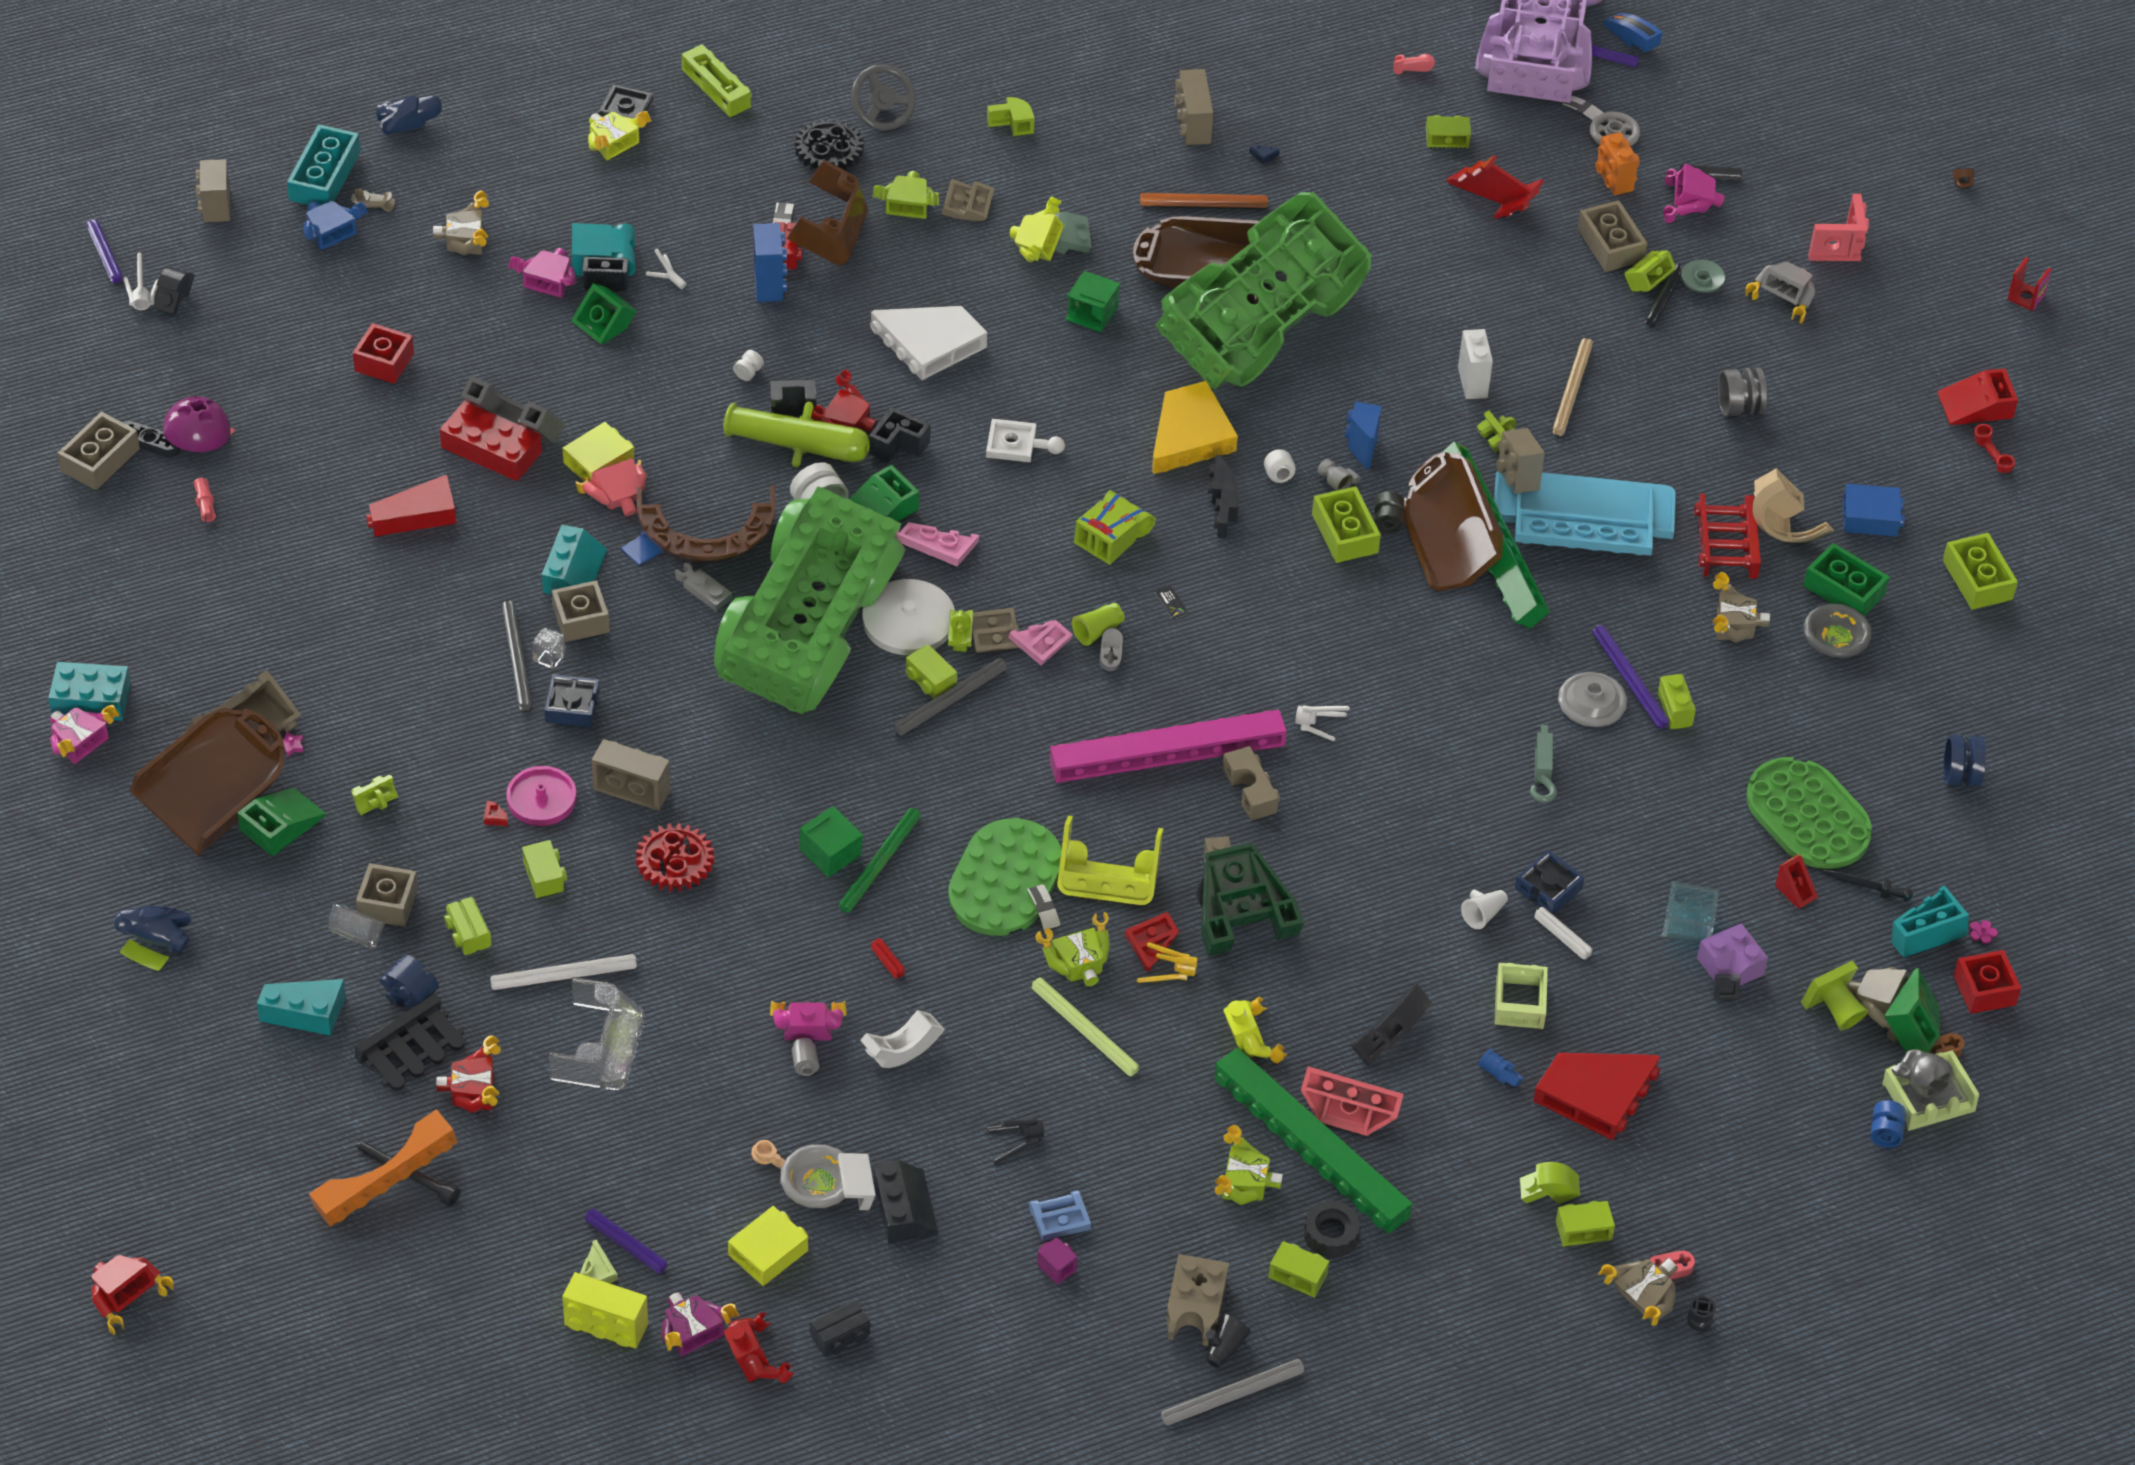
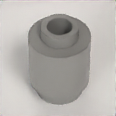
M809 1038L796 1040L791 1049L795 1072L803 1076H810L819 1069L816 1045Z

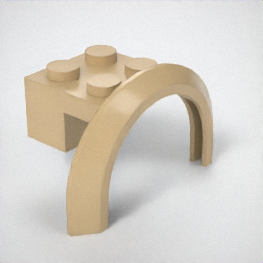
M1777 468L1754 481V519L1758 526L1769 536L1788 543H1808L1834 531L1827 522H1824L1809 531L1791 533L1790 517L1804 510L1803 493Z

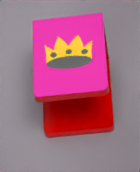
M2025 257L2013 274L2007 300L2033 311L2046 294L2052 269L2048 267L2037 282L2036 287L2023 282L2029 258ZM2026 292L2031 294L2033 298L2024 299L2020 294Z

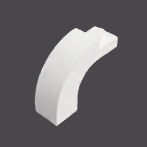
M917 1010L910 1020L895 1033L888 1036L866 1033L860 1041L867 1047L865 1051L882 1068H892L905 1064L923 1053L938 1039L945 1029L931 1013Z

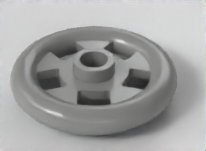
M1621 112L1602 113L1595 117L1590 124V134L1599 145L1602 137L1600 133L1602 132L1605 135L1621 132L1624 138L1629 141L1630 146L1634 145L1640 137L1638 123L1629 115ZM1606 121L1608 124L1605 127L1601 125V123ZM1626 130L1632 131V134L1625 135Z

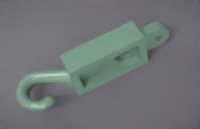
M1541 725L1540 732H1537L1535 744V784H1544L1550 793L1548 795H1539L1536 792L1537 787L1532 785L1530 794L1536 801L1548 803L1553 801L1557 795L1556 787L1551 781L1553 733H1548V725Z

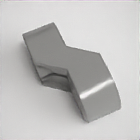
M1114 628L1106 630L1101 640L1099 661L1101 667L1106 671L1116 670L1120 665L1122 657L1123 635Z

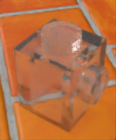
M543 627L532 642L533 661L554 669L566 652L564 635Z

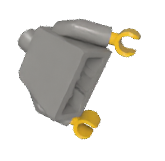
M1789 262L1768 265L1756 277L1755 283L1747 284L1746 296L1753 292L1752 300H1756L1759 297V287L1761 286L1795 305L1798 304L1799 306L1793 309L1791 319L1793 320L1795 315H1800V323H1802L1806 314L1805 308L1809 307L1815 295L1814 284L1811 282L1813 275L1807 272L1806 269L1799 268Z

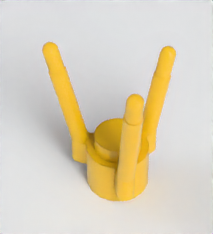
M1147 943V947L1168 954L1158 953L1156 957L1175 962L1174 971L1179 973L1138 978L1137 982L1187 980V976L1195 975L1197 957H1191L1189 954L1179 953L1153 943Z

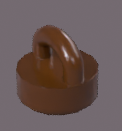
M1973 168L1955 169L1953 171L1955 185L1959 188H1968L1974 183L1975 174ZM1959 178H1968L1969 181L1961 183Z

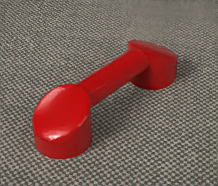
M1987 424L1977 425L1974 432L1975 441L1979 446L1985 447L1996 462L1997 472L2007 473L2012 471L2015 467V459L2011 455H2001L1992 443V427Z

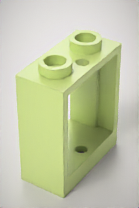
M1513 963L1498 964L1495 1025L1544 1028L1548 967ZM1503 983L1539 986L1538 1006L1503 1003Z

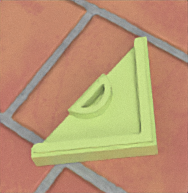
M594 1240L580 1274L607 1283L618 1280L616 1271L598 1241Z

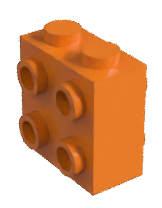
M1621 132L1602 136L1600 146L1598 147V160L1595 163L1597 173L1601 174L1606 187L1610 188L1614 196L1634 191L1635 181H1637V168L1640 164L1638 155L1633 152L1629 141L1624 138Z

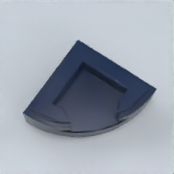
M1257 144L1251 146L1249 152L1264 164L1279 156L1280 150L1271 145L1266 147Z

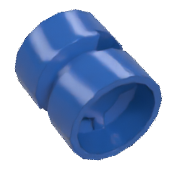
M1886 1100L1878 1102L1874 1106L1870 1134L1873 1143L1886 1148L1896 1147L1902 1143L1903 1126L1906 1116V1109L1903 1105L1895 1101Z

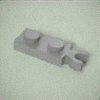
M684 563L685 572H680L678 569L675 570V577L683 582L684 588L713 610L718 611L733 599L732 592L701 569L694 572L690 564Z

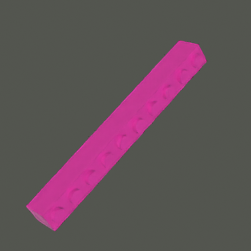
M1280 710L1264 711L1249 715L1244 714L1212 721L1196 722L1181 726L1176 725L1168 728L1151 729L1149 731L1050 746V765L1056 783L1220 757L1224 756L1225 753L1249 746L1252 751L1285 746L1286 728Z

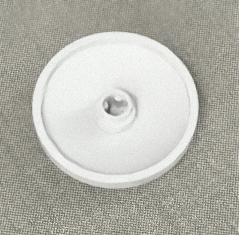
M901 579L887 583L875 603L871 606L863 607L862 621L867 636L878 647L899 655H911L927 644L936 649L947 641L950 609H955L948 595L937 586L921 580Z

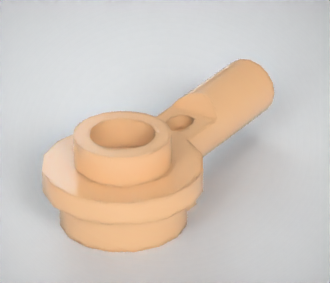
M761 1140L752 1148L751 1155L757 1163H772L779 1169L782 1168L785 1160L777 1154V1149L772 1142Z

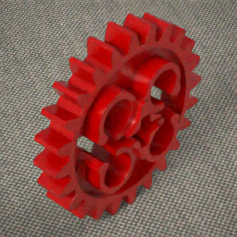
M669 823L667 829L664 830L663 827L658 826L659 832L656 833L650 830V837L643 836V842L638 843V850H636V867H638L639 874H643L644 881L651 879V886L659 883L660 890L665 886H669L670 892H672L674 887H678V890L682 891L684 885L692 889V882L700 885V878L707 879V872H712L714 848H711V840L706 841V834L699 835L698 828L690 831V825H687L685 829H681L680 823L677 824L676 828H672V825ZM684 838L689 843L690 855L687 854L686 845L683 844ZM660 860L663 861L666 877L660 871Z

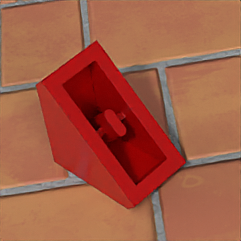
M1801 854L1780 865L1775 886L1797 908H1802L1818 898Z

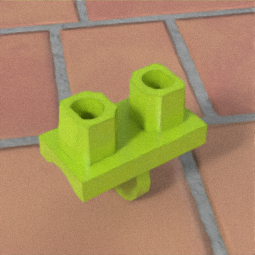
M1488 410L1484 413L1485 420L1477 425V429L1483 438L1492 433L1495 434V436L1487 441L1491 449L1496 453L1500 451L1499 442L1502 440L1503 431L1515 430L1517 422L1513 417L1505 418L1501 416L1499 423Z
M950 609L948 646H953L954 651H967V646L971 647L973 610L964 612L963 610L956 611Z
M390 775L384 778L378 776L372 780L371 784L365 787L358 786L351 790L357 812L360 815L377 807L383 810L387 808V802L398 797L393 777Z

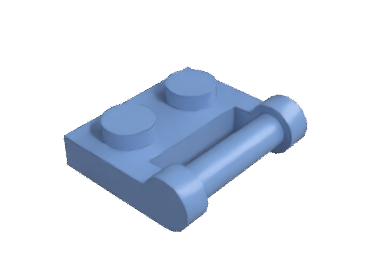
M1078 1190L1070 1192V1195L1041 1202L1037 1200L1029 1202L1030 1212L1034 1217L1042 1241L1091 1230V1222ZM1072 1204H1073V1206H1071V1207L1062 1208V1209H1058V1210H1054V1211L1042 1213L1043 1211H1047V1210H1051V1209H1055V1208H1060V1207H1064V1206H1068V1205H1072Z

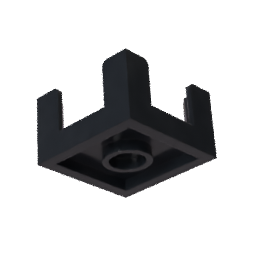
M816 380L770 381L771 413L800 418L803 415L805 403L812 402L813 408L817 405Z

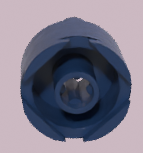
M404 955L398 959L379 980L388 992L385 995L386 998L394 1005L398 1003L404 1005L407 1011L432 996L439 988V985L431 972L427 975L422 970L425 965L409 955Z

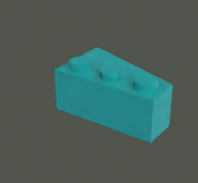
M1943 885L1939 888L1937 894L1932 897L1928 896L1919 907L1911 908L1893 922L1891 943L1904 958L1967 936L1969 914Z

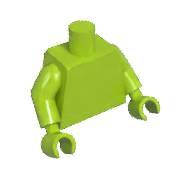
M915 171L908 172L907 176H896L894 182L889 183L886 187L874 186L872 197L886 200V214L926 219L927 205H939V193L933 192L930 187H927V181L924 178H920V175Z

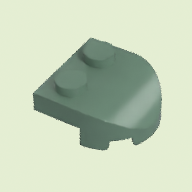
M1069 212L1057 213L1056 216L1065 226L1055 250L1062 254H1065L1068 249L1088 254L1092 248L1088 217Z

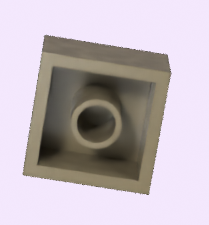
M226 159L200 160V169L196 170V181L200 183V185H196V197L201 198V200H198L199 214L203 213L204 222L230 221V184Z
M1528 428L1503 431L1502 440L1499 442L1500 455L1496 462L1498 472L1502 474L1506 484L1510 486L1514 494L1540 490L1545 452Z
M597 580L552 590L553 610L564 642L610 632L609 614Z
M369 863L356 899L358 919L405 927L418 891L416 871Z

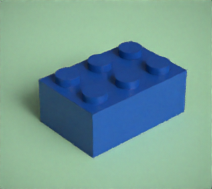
M780 223L753 224L754 275L757 302L783 301V292H787V279H783V276H787V265L783 263V261H787L786 247H782V245H785V232H780Z

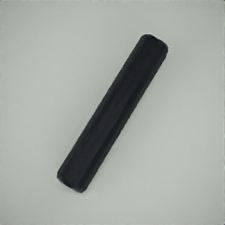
M1690 165L1700 169L1715 180L1740 181L1742 178L1741 168Z

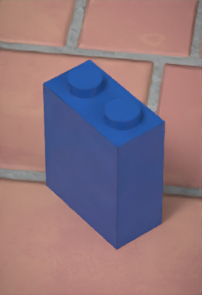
M1846 484L1843 494V532L1898 536L1899 529L1904 527L1905 514H1901L1904 508V497H1900V488Z

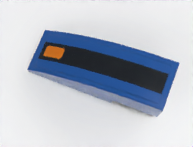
M1618 13L1603 21L1606 27L1630 47L1636 45L1643 52H1647L1661 44L1663 32L1635 15Z

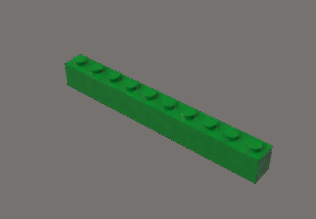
M1454 441L1442 452H1447L1448 454L1458 453L1472 464L1503 534L1502 558L1488 570L1494 575L1496 579L1495 585L1504 595V603L1513 613L1511 614L1512 619L1518 625L1522 624L1531 629L1549 614L1550 610L1469 450Z
M1239 1048L1234 1049L1216 1063L1214 1075L1216 1082L1221 1087H1225L1230 1091L1238 1102H1242L1249 1108L1254 1117L1260 1118L1272 1133L1278 1134L1290 1149L1298 1152L1308 1165H1312L1317 1169L1323 1179L1329 1180L1337 1187L1341 1195L1347 1196L1359 1211L1366 1213L1378 1228H1382L1390 1234L1410 1218L1412 1202Z

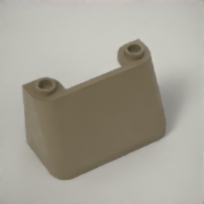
M268 670L257 676L258 681L252 684L249 683L245 686L244 690L210 712H205L204 715L200 713L191 719L185 732L207 714L222 708L254 711L269 720L279 733L284 730L286 733L293 730L298 725L296 721L301 714Z

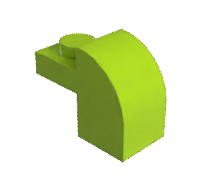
M1007 97L1006 104L987 107V123L989 127L1010 125L1013 136L1034 134V115L1030 105L1024 100Z
M1545 1162L1537 1164L1536 1172L1520 1178L1521 1199L1525 1203H1529L1549 1195L1558 1204L1576 1198L1580 1196L1579 1175L1569 1166L1562 1163Z

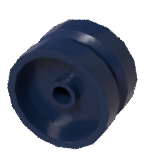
M1949 734L1947 736L1943 760L1945 785L1959 786L1964 780L1967 787L1980 788L1984 777L1986 760L1983 736L1970 735L1966 743L1962 735Z

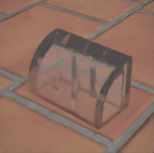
M333 904L328 920L330 932L373 950L376 948L385 922L359 911Z

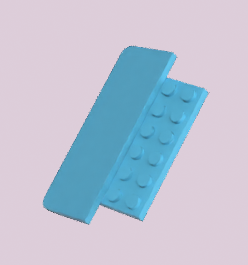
M1498 471L1496 472L1494 501L1504 521L1516 523L1515 542L1583 548L1592 551L1603 550L1614 553L1652 555L1653 537L1673 539L1675 490L1670 486L1542 473L1540 490L1514 494L1510 486L1506 484L1502 474Z

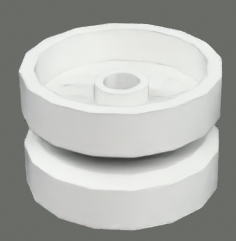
M815 463L807 466L795 476L790 485V494L794 499L811 498L817 486L848 499V489L831 465L827 463Z

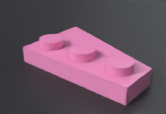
M909 522L897 537L902 544L957 567L979 542V535L971 534V537L959 535V531L950 530V533L937 531L936 527Z

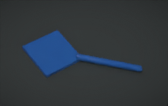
M643 530L641 536L621 547V550L638 566L662 552L661 549L647 538Z

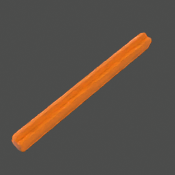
M1141 193L1140 204L1142 206L1267 208L1268 197L1266 195Z

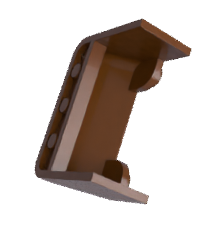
M823 159L809 183L847 202L840 221L827 217L818 225L800 216L786 239L836 265H844L851 257L868 213V206L858 179Z

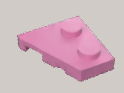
M1053 620L1045 622L1043 625L1029 626L1028 630L1020 632L1013 630L1009 633L1008 638L1042 666L1071 640L1073 634L1059 622Z

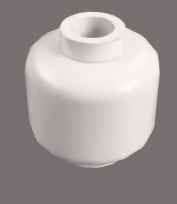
M1274 450L1264 460V467L1268 477L1276 483L1287 482L1295 474V463L1291 455L1285 450Z

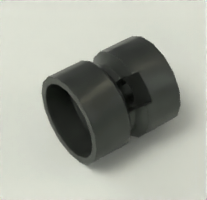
M1383 492L1376 497L1374 522L1382 534H1396L1403 528L1405 500L1396 492Z

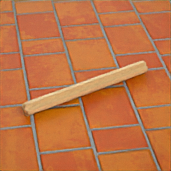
M1583 338L1581 340L1552 432L1554 435L1562 436L1565 433L1592 349L1593 341L1591 339Z

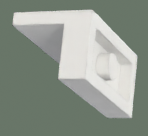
M839 1153L838 1161L845 1198H857L859 1210H869L875 1198V1190L868 1154Z

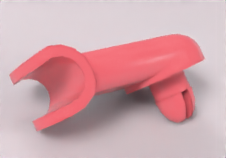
M1426 53L1419 57L1405 58L1404 55H1397L1394 59L1393 70L1396 74H1402L1404 71L1428 72L1434 68L1435 59Z

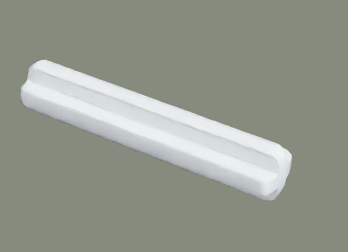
M1541 907L1535 912L1534 917L1584 960L1591 956L1593 949L1545 907Z

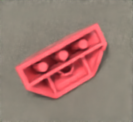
M1307 1067L1301 1092L1319 1121L1365 1136L1397 1119L1404 1096L1402 1093L1312 1067Z

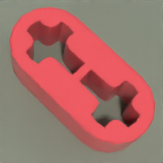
M1687 1251L1661 1254L1650 1259L1658 1267L1667 1258L1672 1260L1678 1267V1270L1670 1279L1690 1275L1695 1264L1693 1255Z

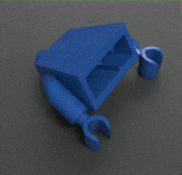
M313 201L308 205L307 221L304 222L303 236L307 240L314 239L319 249L323 250L357 234L355 219H359L361 215L367 214L368 210L364 202L357 203L350 209L339 206L334 201H329L323 205Z

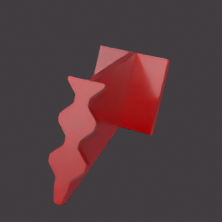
M1495 155L1485 162L1479 161L1470 168L1467 166L1447 178L1448 184L1502 204L1494 214L1495 219L1502 216L1509 217L1517 210H1525L1530 205L1529 201L1540 192L1539 188L1544 183V180L1540 179L1525 185L1495 165L1494 162L1497 159Z

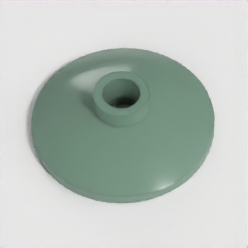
M1708 260L1691 261L1683 267L1681 273L1684 284L1698 292L1716 291L1723 285L1725 280L1722 268Z

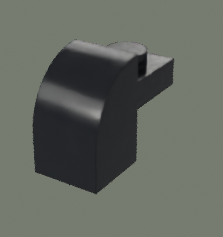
M172 267L165 268L156 284L159 286L153 308L176 314L182 294L188 296L190 294L195 274Z

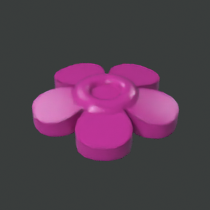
M1983 920L1981 924L1972 922L1970 925V930L1972 931L1970 937L1975 941L1981 938L1983 944H1989L1991 938L1997 936V930L1990 928L1991 923L1987 920Z

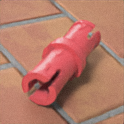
M198 478L194 481L197 494L195 498L196 504L200 508L202 521L211 522L216 518L213 507L214 497L210 492L208 479Z

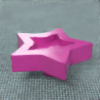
M288 732L286 733L283 742L287 757L293 752H304L301 745L304 739L303 735L293 736Z

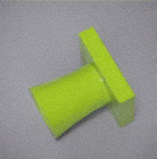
M1853 960L1813 979L1801 1000L1806 1010L1824 1001L1840 1031L1856 1025L1868 1013V1010L1847 988L1858 969Z

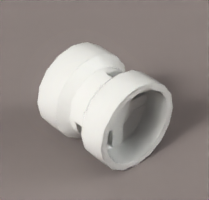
M748 350L743 354L742 360L740 359L735 363L733 370L740 379L749 381L754 377L755 371H759L762 368L764 361L757 352Z

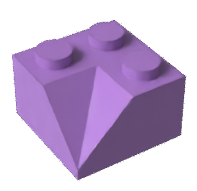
M1742 923L1701 940L1697 959L1713 980L1715 974H1739L1740 986L1763 976L1768 961L1766 954Z

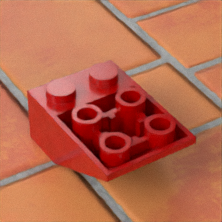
M2006 368L1984 370L1937 392L1949 425L2013 419L2018 403V398Z

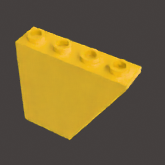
M1207 381L1165 392L1153 454V474L1209 460L1216 457V455H1227L1236 452L1238 436Z

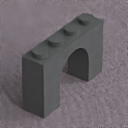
M470 376L461 395L470 404L541 434L542 439L555 444L564 426V423L549 410L529 401L526 406L503 395L490 384Z

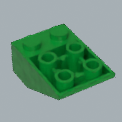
M892 465L875 473L850 498L854 503L870 508L874 512L892 518L897 522L919 510V491Z
M294 787L256 798L237 812L240 831L272 857L327 816L323 810Z
M1916 968L1884 1015L1905 1053L1913 1049L1930 1052L1940 1037V1006L1919 968Z

